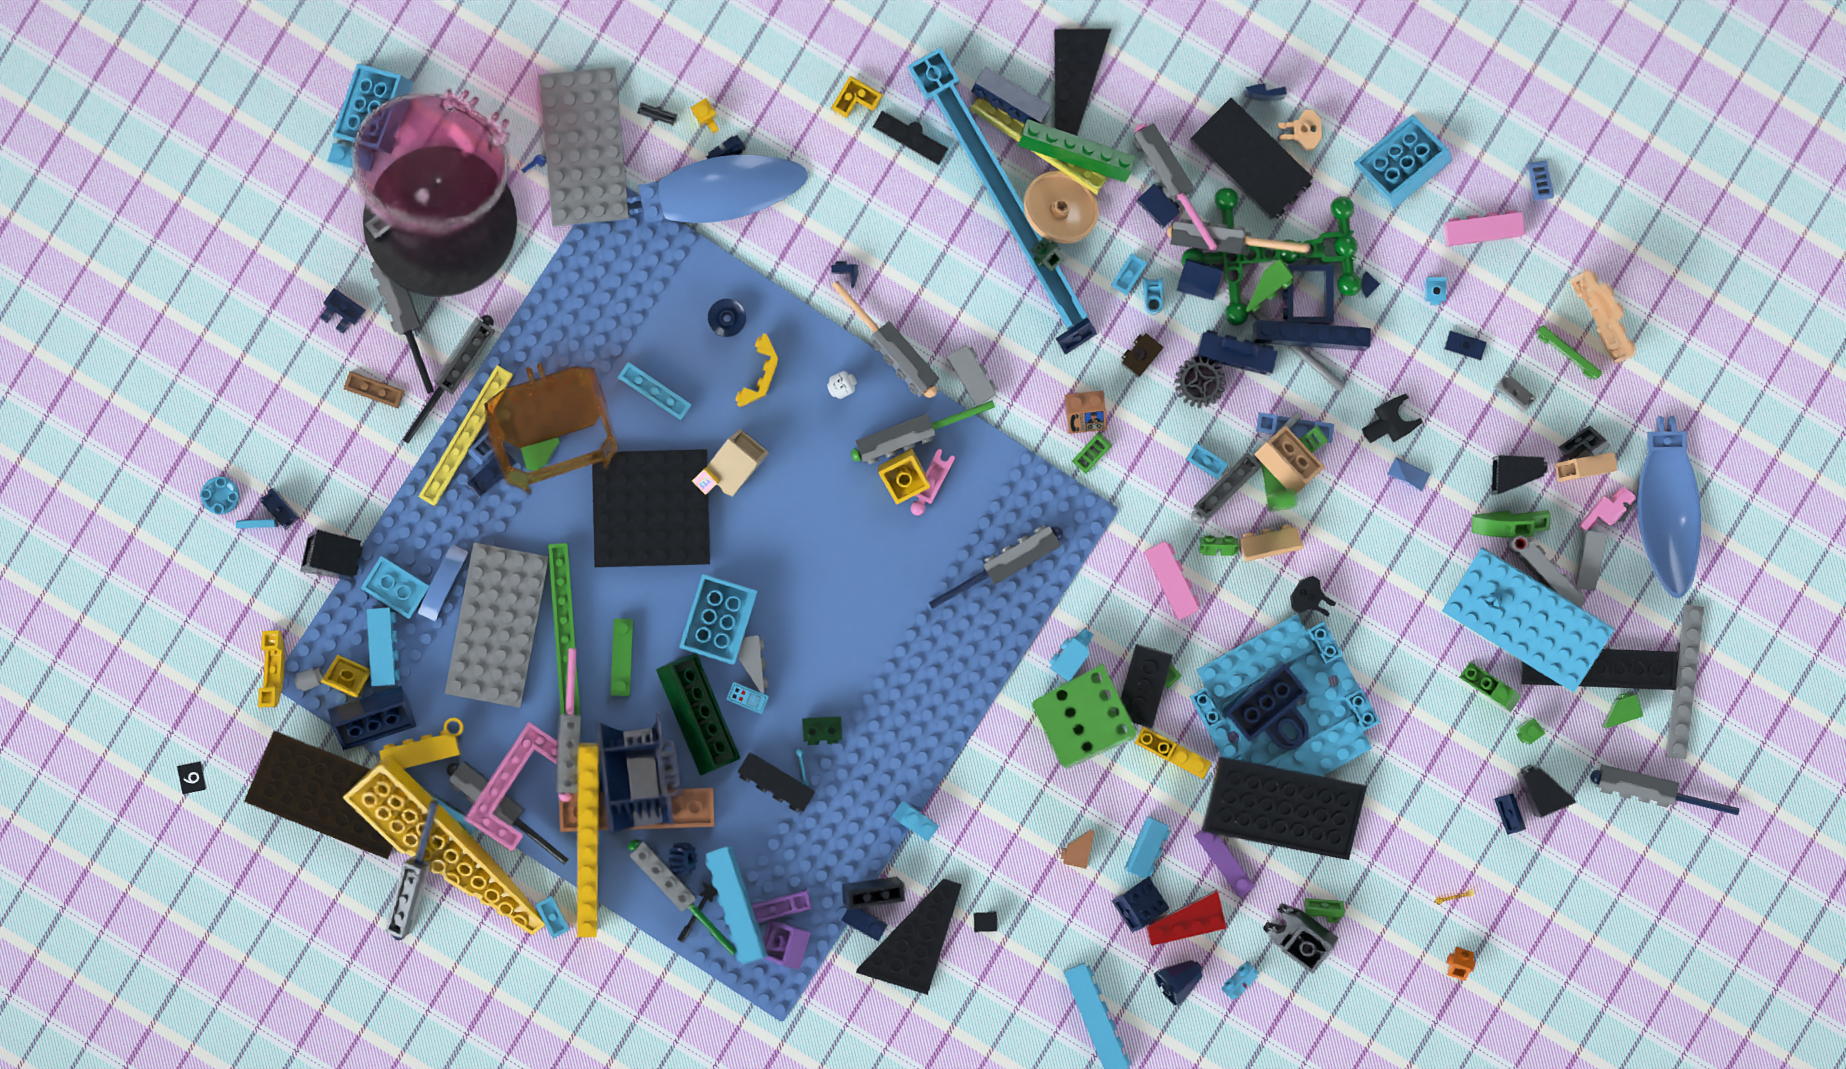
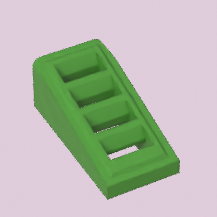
M1318 426L1299 438L1311 453L1329 441ZM1312 434H1314L1315 437L1318 439V441L1320 442L1319 444H1318L1317 441L1314 439V437L1312 436Z
M1098 432L1072 462L1086 474L1113 444ZM1097 439L1105 446L1104 449L1095 442ZM1094 446L1100 453L1097 454L1090 447ZM1087 451V452H1088L1089 454H1091L1095 459H1094V460H1091V459L1085 454V452ZM1083 457L1089 465L1086 466L1079 458Z

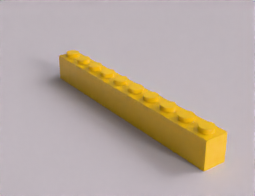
M580 743L578 747L577 937H597L599 743Z

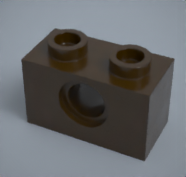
M1147 333L1144 336L1140 334L1133 342L1136 346L1131 351L1127 349L1121 357L1123 359L1121 364L1138 378L1164 348ZM1138 349H1142L1146 352V357L1144 359H1138L1136 357V351Z

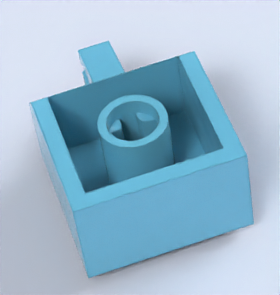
M1084 628L1075 638H1066L1060 646L1063 650L1059 655L1055 653L1049 661L1051 664L1049 668L1069 682L1089 656L1087 646L1093 634Z

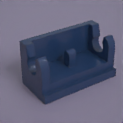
M271 488L266 496L260 498V502L285 530L300 518L276 489Z

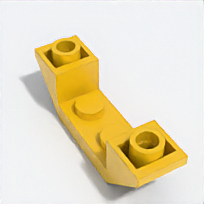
M763 333L762 337L758 336L755 347L758 348V353L771 357L770 360L766 359L763 370L766 372L764 377H760L756 386L759 389L758 392L743 387L742 391H738L735 399L738 402V407L742 408L765 397L774 376L779 359L765 333Z

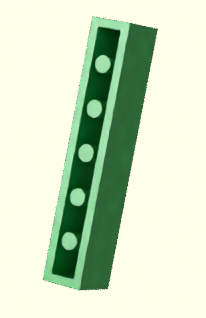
M1027 119L1021 131L1017 145L1125 183L1132 172L1136 158L1134 155Z

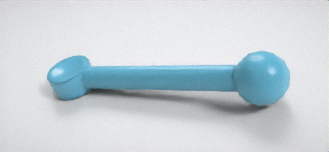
M797 749L796 754L799 756L802 783L809 786V782L806 780L802 757L804 752L802 749Z

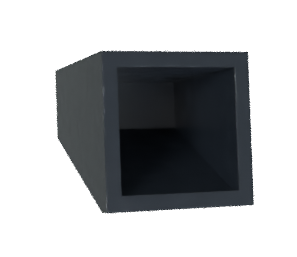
M1494 456L1492 460L1491 495L1502 494L1544 477V473H1547L1548 469L1545 457Z
M318 529L313 531L307 537L300 572L345 580L352 579L357 575L359 568L356 563L363 550V547L360 546L361 540Z
M1527 765L1520 769V773H1517L1534 816L1542 818L1577 803L1566 790L1540 767Z

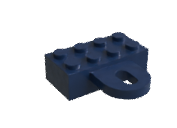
M1207 330V332H1203L1200 335L1195 358L1202 356L1203 360L1209 359L1211 362L1216 361L1219 364L1270 376L1273 373L1278 351L1274 350L1273 346L1263 344L1261 347L1256 346L1254 341L1246 339L1243 342L1237 341V337L1231 335L1221 337L1218 336V332Z
M1282 660L1222 709L1249 742L1262 731H1265L1276 745L1283 749L1291 750L1300 747L1308 737V723L1294 705L1309 692ZM1290 722L1297 730L1298 735L1295 739H1289L1281 728L1283 723Z

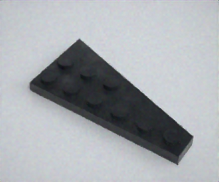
M1054 29L1055 129L1077 136L1111 29Z

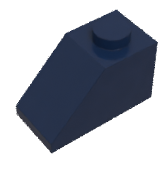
M847 908L841 919L846 924L878 942L888 925L883 920L861 908Z

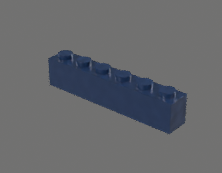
M1257 320L1253 324L1252 341L1259 344L1366 351L1370 348L1371 328Z

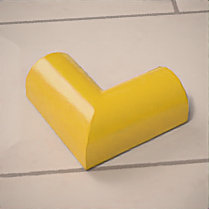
M849 76L833 103L831 110L847 119L858 102L874 112L883 94L856 78Z

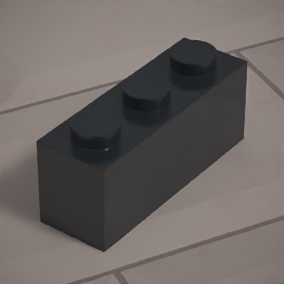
M896 876L842 884L843 903L848 909L904 902V883Z

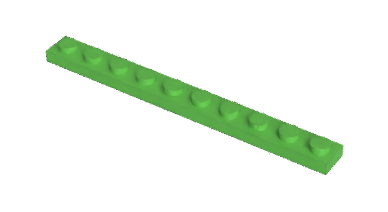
M568 543L548 544L560 711L561 714H566L569 648L576 649ZM576 657L574 714L581 716ZM580 718V735H582L581 718Z

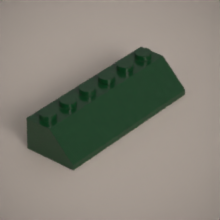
M697 653L657 668L656 672L699 775H704L741 759Z

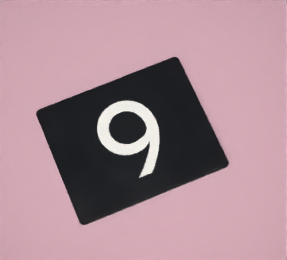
M201 762L177 766L182 794L206 790Z

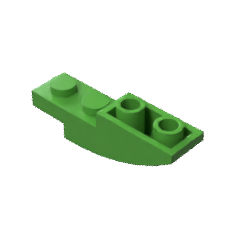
M1507 510L1472 515L1471 531L1475 534L1492 537H1533L1534 532L1549 530L1551 513L1549 510L1511 514Z

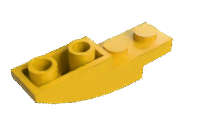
M1144 726L1135 741V744L1203 780L1212 765V762Z

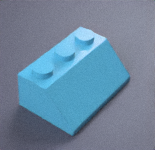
M1146 817L1124 867L1127 872L1145 879L1147 876L1151 877L1155 868L1152 864L1155 858L1159 859L1163 850L1160 846L1163 840L1167 841L1171 832L1168 830L1169 825L1151 817Z

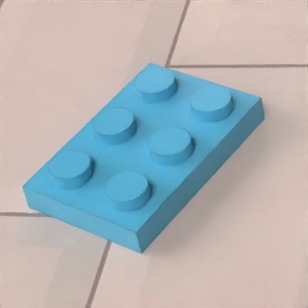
M380 556L361 589L408 619H411L426 595L429 585L385 557Z

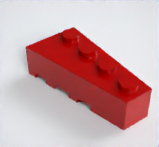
M1214 890L1148 924L1146 929L1150 945L1154 946L1227 929L1218 891Z

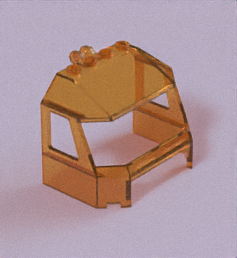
M542 363L537 364V369L541 375L540 378L534 379L532 369L527 367L526 371L530 381L503 389L484 403L487 432L507 484L522 488L525 492L531 494L530 484L603 461L606 470L618 445L607 402L595 368L574 366L546 375ZM598 417H601L607 437L600 450L529 473L511 466L502 441L521 449L522 447L593 426Z

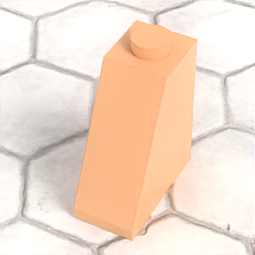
M1614 452L1554 463L1558 482L1618 471Z

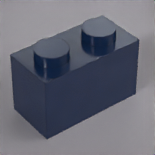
M1153 184L1137 199V202L1163 229L1180 213V206L1176 201L1173 202L1172 199L1169 200L1165 196L1161 185L1156 186Z

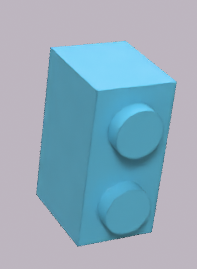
M904 801L901 802L892 815L898 822L928 842L939 827L931 819Z

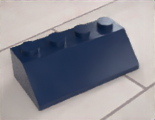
M402 686L328 710L331 727L343 751L416 727L408 698Z

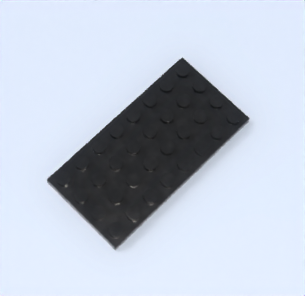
M1219 756L1201 830L1207 833L1349 860L1367 786Z

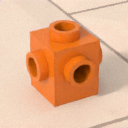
M1456 946L1453 953H1449L1446 964H1449L1447 975L1466 981L1469 973L1473 972L1475 968L1474 952Z

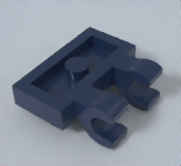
M333 288L323 302L327 308L320 318L328 323L334 312L343 317L336 326V329L344 334L349 324L351 323L355 326L366 310Z

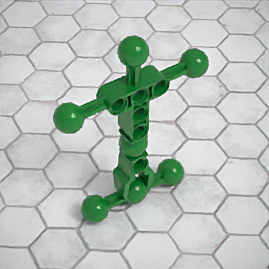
M1225 187L1216 192L1214 203L1222 212L1223 224L1228 225L1227 229H1233V209L1238 204V196L1233 189ZM1345 196L1336 197L1332 201L1330 211L1334 218L1338 219L1339 232L1322 233L1317 239L1307 240L1303 243L1290 239L1282 241L1309 245L1313 249L1310 255L1299 251L1271 248L1275 255L1273 258H1268L1265 255V249H1268V247L1249 245V250L1255 252V259L1249 260L1246 255L1236 254V260L1232 262L1227 259V252L1203 253L1197 248H1190L1181 257L1182 266H1184L1186 258L1206 264L1223 263L1224 279L1228 283L1230 304L1225 309V318L1228 323L1234 326L1243 325L1249 317L1246 305L1241 302L1240 280L1243 275L1242 265L1270 263L1274 260L1278 261L1280 258L1284 263L1289 264L1302 258L1319 259L1323 264L1342 261L1343 275L1338 279V290L1345 296H1354L1359 293L1362 285L1361 279L1354 273L1353 261L1357 259L1354 255L1358 250V243L1352 236L1355 231L1350 230L1349 218L1354 213V204L1351 199ZM1336 238L1334 250L1338 256L1326 257L1323 240ZM1230 271L1237 272L1238 279L1235 281L1231 280L1228 277V273Z

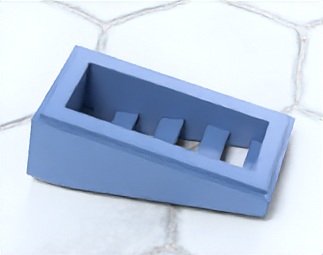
M1547 161L1528 163L1533 202L1553 199L1554 192ZM1543 167L1544 170L1534 172L1533 168ZM1537 175H1545V178L1535 179ZM1546 182V185L1537 186L1536 183ZM1547 189V193H1538V190Z
M495 423L468 450V454L482 465L507 440L509 435ZM493 431L501 438L500 441L492 434ZM489 437L496 445L493 446L486 438ZM482 442L490 449L489 451L481 445ZM477 448L484 456L480 455L475 449Z

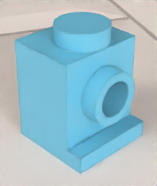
M1427 277L1425 279V302H1430V305H1442V302L1446 301L1447 277ZM1434 288H1438L1440 290V293L1438 295L1434 294Z

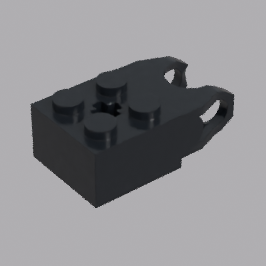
M1281 903L1277 910L1286 921V925L1279 926L1266 922L1263 930L1269 935L1274 944L1282 949L1283 953L1313 974L1334 948L1339 937L1302 910Z

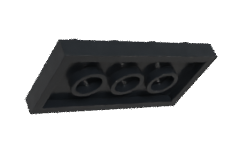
M1139 644L1135 645L1121 695V701L1132 723L1153 728L1173 654Z

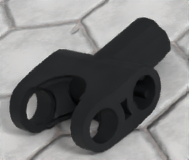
M1407 394L1391 399L1374 409L1379 419L1362 428L1363 434L1370 444L1386 434L1395 442L1423 423L1421 418L1410 422L1400 418L1398 413L1399 407L1404 400L1409 398Z

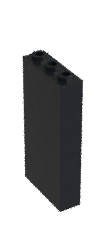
M1232 98L1189 140L1270 220L1274 217L1279 219L1285 212L1283 208L1288 203L1292 205L1299 198L1297 194L1301 190L1305 192L1312 185L1310 181L1313 177Z

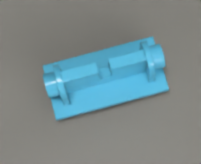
M1247 961L1238 968L1231 978L1226 980L1221 989L1232 1000L1238 999L1246 990L1242 984L1245 982L1250 986L1258 978L1259 972Z

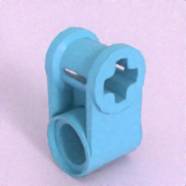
M1143 278L1145 311L1150 315H1156L1162 309L1163 278H1159V280ZM1156 301L1159 308L1152 310L1149 308L1148 303Z

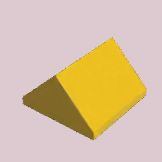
M337 654L322 682L358 698L362 696L370 678L371 670Z

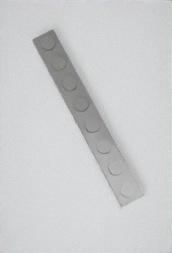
M1684 604L1677 657L1676 690H1673L1666 757L1686 759L1704 614V607Z

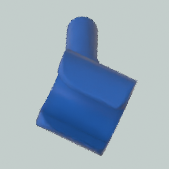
M536 155L533 161L521 170L525 173L536 164L542 167L547 162V159L543 155Z

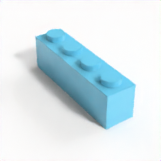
M392 608L366 609L371 685H396L397 681L400 680V671L396 669L399 653L398 650H395V642H397L398 637L397 631H394L393 623H396V612L392 611Z

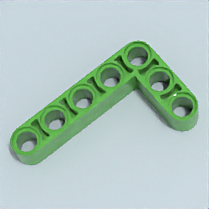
M1261 463L1269 512L1296 507L1294 489L1286 490L1283 484Z

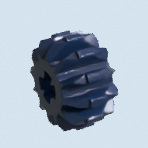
M682 842L673 844V848H669L670 854L667 855L669 857L667 864H670V870L674 874L688 875L692 873V870L696 869L695 863L698 862L696 860L698 854L695 853V847Z

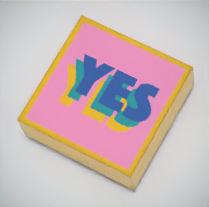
M706 467L693 482L706 495L719 480Z

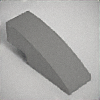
M1585 531L1583 547L1580 552L1576 588L1595 591L1603 558L1606 533Z

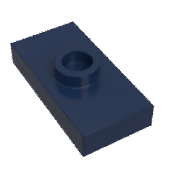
M1449 331L1444 350L1481 361L1487 342Z

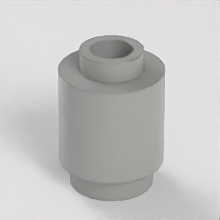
M312 667L297 673V678L294 681L298 690L302 689L304 692L321 685L324 676L319 667Z

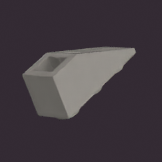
M760 635L743 637L738 658L759 691L765 693V689H768L767 677H763V670H766V659L762 658L761 651L765 650L764 639H760Z

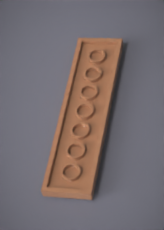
M713 788L682 789L679 797L671 798L674 825L658 823L629 829L715 826ZM668 789L669 793L676 791V789ZM604 791L599 792V830H609ZM578 792L570 793L573 794V798L568 802H564L559 798L560 832L578 831Z

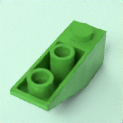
M1281 258L1263 272L1246 308L1247 312L1250 310L1255 312L1263 306L1261 304L1263 300L1267 298L1270 301L1278 294L1276 291L1280 287L1285 289L1293 283L1291 279L1295 276Z
M1471 662L1468 663L1459 676L1460 679L1510 713L1521 698L1514 689Z

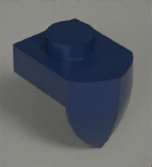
M836 261L835 265H831L832 274H851V288H854L859 273L858 265L847 264V261Z

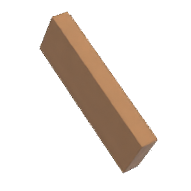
M351 371L343 388L344 390L397 409L404 394V390Z

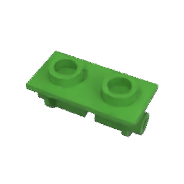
M1212 535L1199 537V553H1203V555L1217 556V549H1221V556H1234V554H1238V538L1233 536L1216 538Z

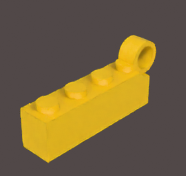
M450 718L444 723V731L439 732L440 736L432 737V734L421 736V740L416 742L413 739L402 741L403 745L396 747L394 743L384 745V750L379 751L380 758L382 760L385 756L389 755L404 769L460 755L462 753L457 736L463 733L464 723L459 718ZM451 721H457L460 725V730L456 734H452L448 730V724Z

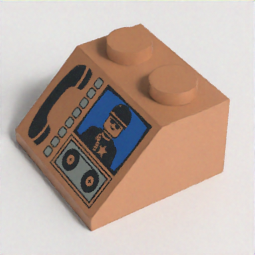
M1104 390L1065 394L1068 434L1107 430Z

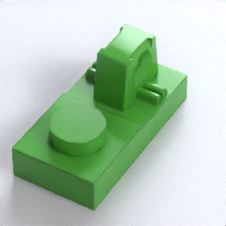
M1305 898L1304 907L1307 915L1312 917L1326 916L1328 923H1338L1340 917H1344V901Z

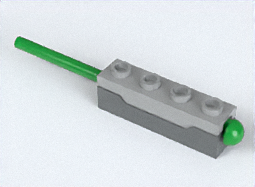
M631 840L628 844V849L630 852L632 850L634 852L629 856L682 912L688 908L731 955H734L737 949L693 903L697 896L670 870V867L645 841L639 845L640 840Z

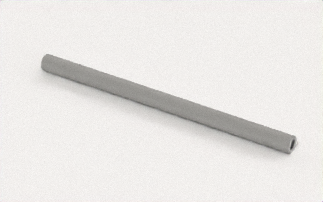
M1229 287L1224 291V292H1225L1226 294H1228V295H1229ZM1241 294V302L1247 307L1250 301ZM1260 309L1255 312L1249 311V314L1256 320L1272 321ZM1287 346L1339 392L1345 387V383L1303 347Z

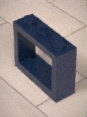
M1287 265L1292 273L1324 272V317L1293 316L1292 283L1282 291V299L1286 300V308H1283L1282 311L1283 319H1286V322L1334 323V265Z

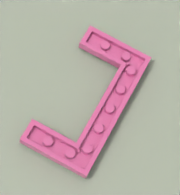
M528 722L464 820L513 851L523 837V834L492 813L534 750L556 764L557 741Z

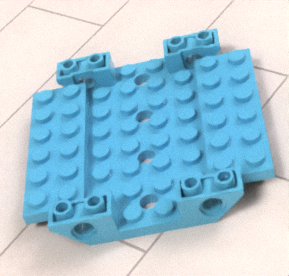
M1297 614L1198 668L1196 671L1205 688L1189 696L1221 756L1319 776L1326 775L1372 749L1364 731L1380 723L1365 693L1358 686L1344 661L1343 654L1325 622L1323 621L1306 631ZM1281 660L1309 692L1305 696V703L1303 705H1294L1308 723V737L1300 747L1291 750L1283 749L1276 745L1265 731H1262L1249 742L1222 710ZM1332 675L1337 676L1339 679V683L1334 687L1328 683V679ZM1290 722L1282 724L1281 728L1289 739H1295L1298 732ZM1232 731H1235L1239 736L1238 740L1234 743L1228 740V734Z

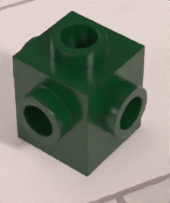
M1045 238L1030 250L1035 256L1033 258L1034 262L1039 267L1044 266L1050 272L1064 260V257L1059 252V246L1054 241L1049 242Z

